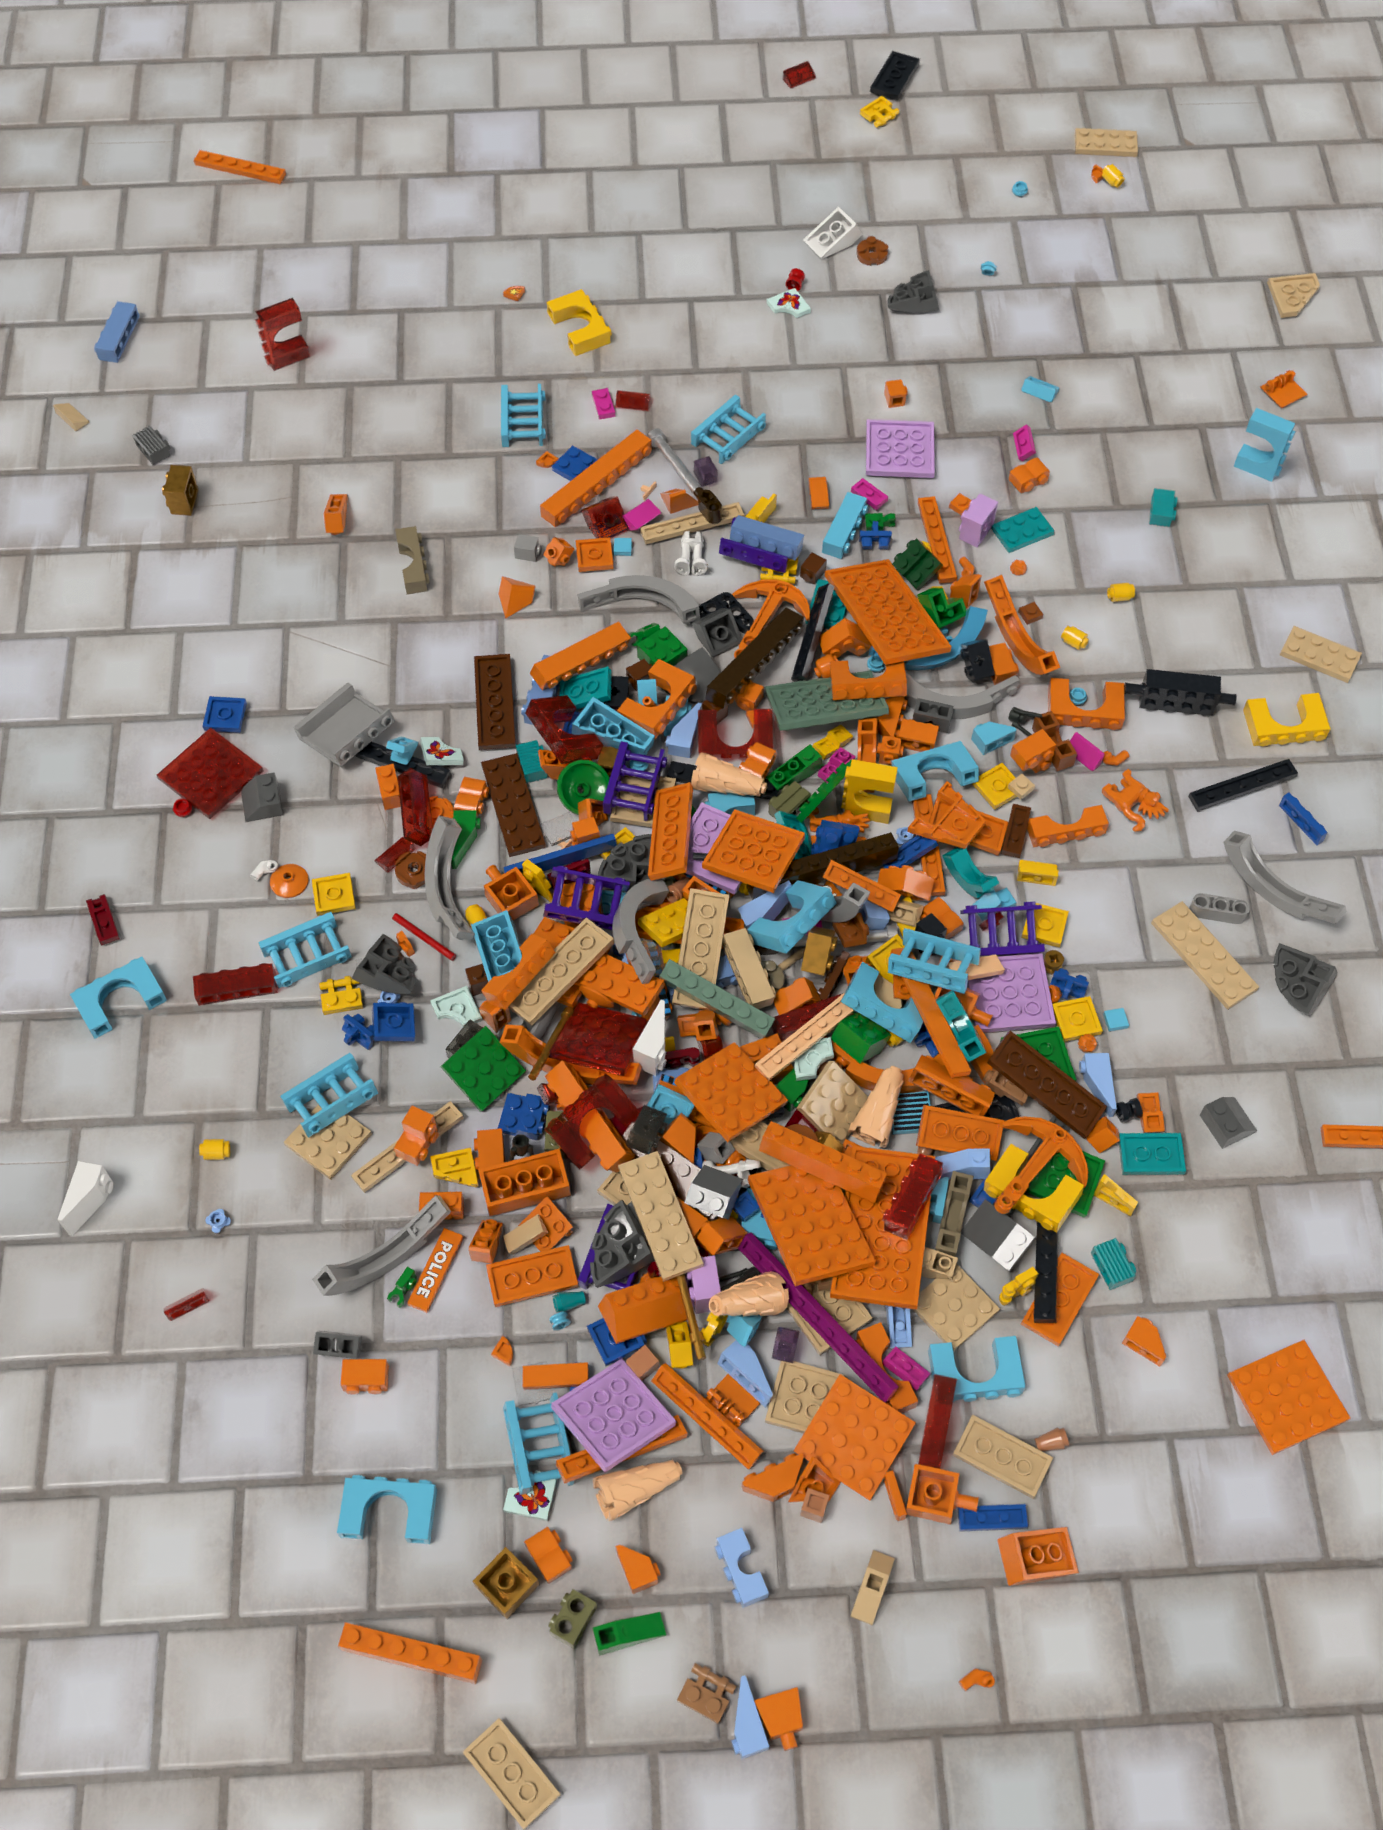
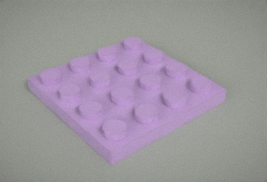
M867 419V476L934 478V422Z
M701 802L691 819L686 874L696 876L702 881L736 894L742 882L702 868L703 861L693 860V852L708 853L731 816Z
M1042 953L998 956L1005 969L1003 974L968 980V988L980 993L975 1005L977 1009L993 1015L988 1027L974 1021V1026L979 1025L983 1033L1055 1027L1056 1021Z
M622 1358L551 1404L552 1410L605 1473L676 1425V1420Z

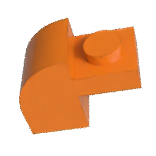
M699 1010L697 1014L679 1015L677 1017L680 1037L696 1035L697 1041L717 1039L719 1031L713 1011Z

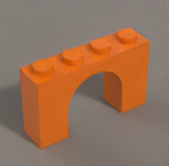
M660 659L648 671L649 678L656 679V686L671 694L669 699L659 706L647 707L627 698L617 710L618 713L655 736L654 739L664 732L667 724L675 718L678 710L684 707L686 700L695 693L697 688L695 676Z
M848 661L830 662L833 700L907 696L904 661L885 665V672L875 678H859L852 675L849 671Z
M1051 678L1048 686V712H1053L1060 725L1107 728L1111 730L1122 729L1125 720L1124 683L1105 682L1103 705L1095 710H1083L1075 706L1070 700L1069 679Z

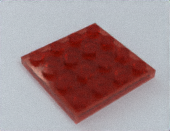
M210 727L156 776L158 780L181 798L186 799L204 816L211 819L237 796L249 781L255 776L260 775L264 770L261 765Z
M579 1002L572 1016L569 1017L552 1045L548 1058L625 1076L634 1060L633 1048L648 1021L644 1017L601 1007L595 1009L588 1004Z

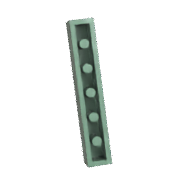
M670 959L659 976L660 979L665 981L667 986L761 1039L766 1036L775 1018Z

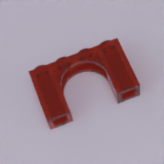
M293 298L255 311L257 316L255 323L258 329H260L258 335L261 341H263L261 347L266 354L264 359L267 365H271L274 371L310 357L308 345L302 335L285 341H274L276 334L281 329L302 321L300 309Z
M567 695L531 699L525 714L561 764L572 763L577 760L598 759L604 745L595 733L573 735L561 730L555 724L569 722L576 710L575 705Z
M753 709V734L746 744L738 747L729 746L719 738L717 733V710H698V755L703 752L712 756L721 755V758H732V754H739V758H748L747 751L756 742L773 749L772 709Z
M607 1074L597 1078L588 1090L583 1091L574 1103L566 1106L563 1113L557 1118L552 1119L544 1129L565 1156L579 1170L595 1157L581 1139L579 1132L580 1123L589 1111L600 1107L607 1108L624 1127L629 1126L641 1115L640 1111L615 1080Z

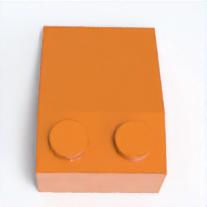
M1067 1527L1017 1532L997 1539L1008 1586L1079 1573Z

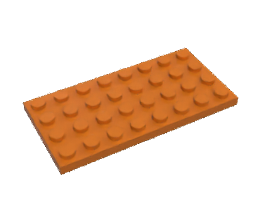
M889 559L825 570V578L834 586V591L885 665L951 651L952 646Z
M852 1146V1158L887 1173L875 1203L847 1190L845 1192V1198L876 1262L871 1267L833 1276L830 1298L917 1310L935 1156Z

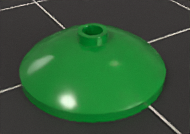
M574 761L568 764L558 777V797L567 810L579 815V802L588 798L604 800L610 778L606 771L593 761ZM578 787L582 788V793H579Z

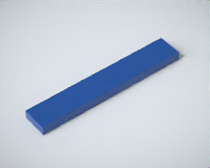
M610 834L528 860L541 868L542 871H546L553 867L563 866L611 851L617 845L614 834ZM524 861L503 867L504 872L506 873L517 867L523 874L522 863Z

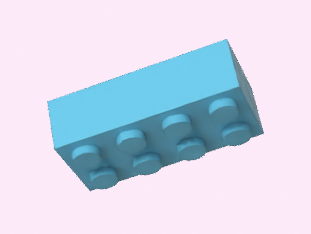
M507 910L471 924L488 982L493 976L509 973L519 964L522 958V952L519 949L521 943L515 924Z

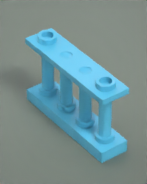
M538 384V393H512L508 391V385H501L502 447H509V440H512V438L539 437V446H543V439H546V429L543 428L542 401H545V391H542L541 384ZM538 399V405L512 406V404H509L512 400ZM520 412H538V418H512L509 415ZM512 425H538V430L512 431L509 430V427H512Z
M735 394L691 432V444L697 447L700 443H706L719 452V463L722 464L729 460L753 436L765 428L766 414L762 413L758 418H755L741 408L740 397ZM734 414H738L751 424L745 428L731 419ZM727 423L740 433L733 437L721 429L720 426ZM712 433H716L729 443L722 447L709 438Z
M332 912L258 942L264 958L271 956L279 975L274 976L278 988L288 987L293 982L335 964L344 963L349 958H352L348 945L341 948L333 931V928H336L337 925ZM326 933L334 951L325 955L322 954L315 939V936ZM305 940L308 941L316 958L307 963H304L297 948V944ZM286 948L290 949L297 964V967L286 971L278 954L279 951Z
M904 928L903 945L905 947L900 955L891 953L888 961V973L965 994L968 983V974L965 972L970 963L979 965L981 948ZM913 948L924 951L919 960L908 958ZM932 953L943 956L938 966L927 963ZM951 958L962 961L957 971L946 968Z
M351 1053L346 1054L280 1096L290 1113L297 1110L305 1120L300 1124L308 1138L378 1094L372 1079L364 1083L356 1073L359 1067ZM349 1076L357 1088L346 1093L339 1082ZM332 1087L339 1096V1099L329 1105L321 1093ZM314 1098L322 1110L311 1116L304 1104Z
M557 1392L552 1394L549 1404L519 1409V1407H515L514 1400L506 1401L503 1406L520 1495L529 1494L536 1482L562 1478L558 1469L533 1474L528 1471L527 1466L532 1460L562 1455V1458L570 1455L564 1423L551 1408V1404L558 1399ZM553 1413L555 1425L523 1430V1428L519 1427L518 1420H521L522 1417ZM557 1433L559 1446L530 1452L524 1450L523 1442H525V1439ZM575 1480L568 1482V1486L573 1485Z

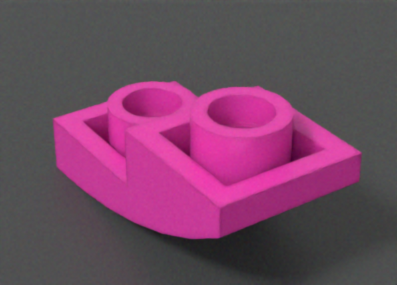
M840 747L830 757L829 762L819 770L817 776L826 781L833 772L838 773L835 770L843 762L847 764L851 759L855 760L856 756Z

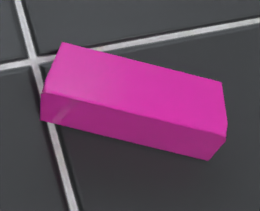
M647 499L624 514L623 518L630 531H633L661 514V511L650 499Z
M1075 732L1070 742L1077 752L1076 759L1089 770L1094 771L1102 764L1104 753L1081 734Z

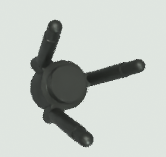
M1013 707L1008 719L1012 721L1013 727L1030 736L1032 734L1020 724H1024L1028 717L1041 718L1042 714Z
M518 1134L513 1138L509 1161L514 1160L515 1155L524 1156L526 1153H529L530 1156L534 1155L533 1145L529 1144L527 1136Z
M753 1266L749 1269L744 1268L741 1271L719 1277V1282L740 1276L739 1279L721 1287L720 1291L742 1283L748 1278L760 1275L758 1269Z

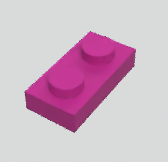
M608 388L593 390L592 398L599 420L615 417V410Z
M1026 424L1013 433L1018 459L1022 462L1036 453L1031 428Z
M863 478L851 487V493L866 497L867 504L875 510H878L888 501L886 494Z
M896 1346L882 1362V1365L900 1379L909 1381L912 1388L916 1391L931 1374Z

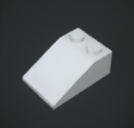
M837 207L803 241L821 259H824L850 247L863 234L857 224L840 207Z
M662 999L633 1048L634 1063H640L642 1066L641 1070L654 1076L657 1075L659 1070L662 1071L667 1062L665 1059V1001Z
M77 1162L58 1217L59 1223L68 1235L73 1236L106 1201L108 1194L112 1192L113 1181L102 1165Z

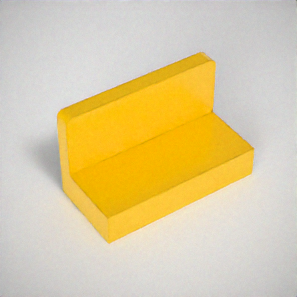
M773 493L769 499L761 496L745 517L764 523L776 509L777 495Z
M1019 860L1017 881L1055 886L1059 870H1057L1056 864Z

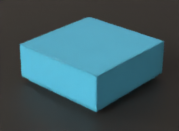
M614 538V556H631L632 538Z
M1124 1008L1104 1011L1103 1016L1109 1032L1129 1027Z

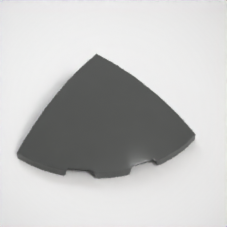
M929 270L912 276L907 284L900 283L894 289V295H889L887 302L889 309L901 312L921 313L939 310Z
M702 647L675 665V667L695 676L697 688L695 693L689 696L688 703L697 704L700 701H705L707 686L721 673L705 649Z
M652 834L635 836L632 841L625 844L621 842L616 845L606 860L602 861L598 876L612 879L617 877L623 878L630 882L628 891L637 883L649 879L648 868Z
M382 934L370 948L352 976L353 980L363 985L396 994H410L416 982V977L413 976L414 965L411 959L404 957L401 953V947L385 934Z
M1279 943L1276 949L1273 963L1276 984L1290 1005L1309 1016L1331 986L1338 973L1337 969L1333 965L1317 960L1316 956Z
M623 1200L619 1201L604 1217L605 1223L600 1232L595 1233L591 1248L595 1252V1260L590 1263L593 1282L597 1288L620 1280L654 1261L642 1227Z

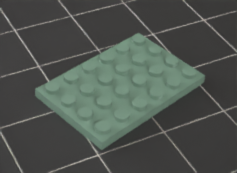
M871 670L851 673L859 678H874ZM830 677L765 686V694L779 731H789L795 728H808L814 725H826L833 722H845L846 720L863 719L872 716L879 717L889 714V707L884 697L833 700Z

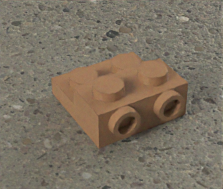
M994 1068L992 1071L988 1070L983 1078L986 1081L985 1085L990 1087L991 1091L995 1092L996 1095L1000 1097L1005 1095L1021 1106L1025 1104L1028 1095Z

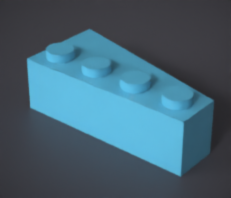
M592 697L572 724V734L616 749H619L621 741L628 742V750H631L632 753L646 755L654 744L655 736L594 697Z

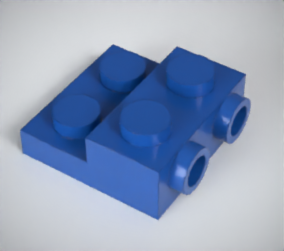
M822 820L821 825L816 829V841L811 846V855L855 843L860 830L859 826Z
M373 1003L372 1028L374 1031V1041H415L413 1003Z
M507 1093L498 1129L502 1128L503 1134L512 1136L522 1134L529 1139L538 1141L539 1134H543L545 1122H543L544 1115L550 1109L547 1097L528 1093L526 1096Z
M604 1318L587 1325V1330L605 1366L621 1358L628 1359L647 1343L645 1336L642 1335L616 1344Z

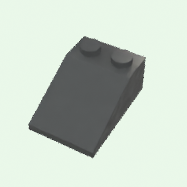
M986 1199L961 1230L962 1235L1010 1272H1012L1037 1239L1006 1214L999 1213L994 1205Z

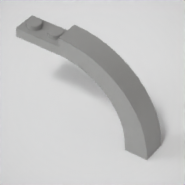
M644 575L616 577L609 579V585L577 594L581 611L622 599L642 598L657 601L668 606L680 617L683 624L700 619L699 606L686 590L670 581Z
M906 672L907 696H905V700H908L907 705L914 710L917 698L954 706L951 719L973 718L992 711L993 703L999 702L1008 695L1015 694L1020 680L1014 675L977 694L948 696L926 689Z
M438 816L426 853L425 889L427 901L436 922L445 923L456 939L472 940L475 933L458 911L450 886L452 855L462 828L455 819Z
M1234 830L1223 842L1232 864L1242 878L1260 896L1284 912L1301 919L1308 915L1335 924L1347 912L1345 905L1300 892L1277 877L1260 858L1252 842L1251 835Z
M662 878L652 881L646 879L634 885L624 896L613 919L612 931L619 954H627L642 984L650 982L656 972V968L638 936L635 926V914L647 906L663 903L669 890Z
M853 882L843 896L834 897L837 904L821 921L844 922L852 919L868 899L870 891ZM790 901L788 902V907H789V908H791V909H793V910H795V911H797V912H799V911L801 910V909H797V908L792 907Z
M435 1195L390 1240L368 1254L352 1261L336 1265H326L312 1280L323 1296H331L357 1289L378 1279L403 1263L428 1241L426 1237L451 1213V1210L441 1196Z

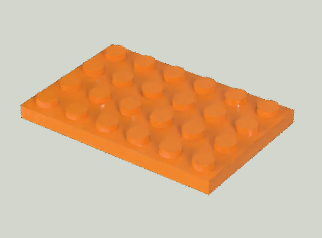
M792 1165L748 1176V1183L795 1286L875 1265L874 1256L840 1187Z

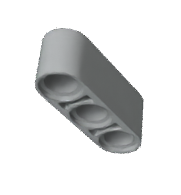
M1199 893L1194 896L1189 909L1197 918L1241 924L1244 922L1250 907L1244 900Z

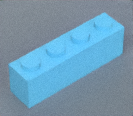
M847 492L823 540L822 553L842 559L844 553H848L850 541H853L856 536L855 530L860 528L862 516H865L868 511L866 497Z

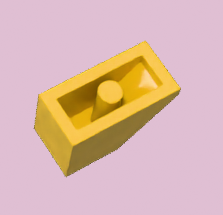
M680 1322L666 1327L671 1367L682 1369L693 1365L687 1322Z

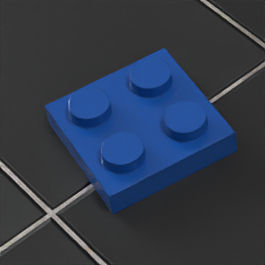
M572 445L552 466V471L571 481L598 459Z
M209 696L202 726L203 730L240 733L247 704L246 699Z

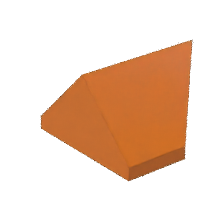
M675 488L660 493L670 514L698 505V501L687 494L685 489L679 490Z
M502 576L499 597L505 619L533 602L535 585Z
M588 798L578 803L579 820L594 816L597 826L608 820V815L603 813V801Z
M680 1113L656 1138L694 1163L697 1126L684 1114Z
M812 1456L788 1502H804L808 1488L830 1495V1501L840 1481L832 1477V1473Z

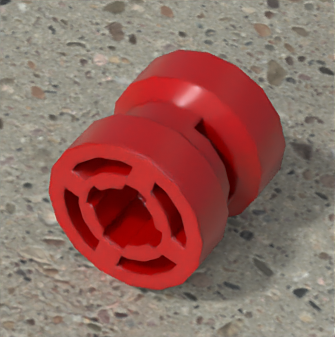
M793 268L786 280L788 290L795 288L799 291L805 279V273L801 269Z

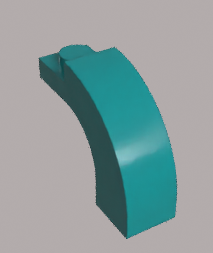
M956 847L942 855L951 875L971 896L979 898L985 893L994 890V886L999 884L996 876L984 875L977 869L967 849Z
M952 990L935 999L967 1061L970 1062L985 1054V1047L955 992Z

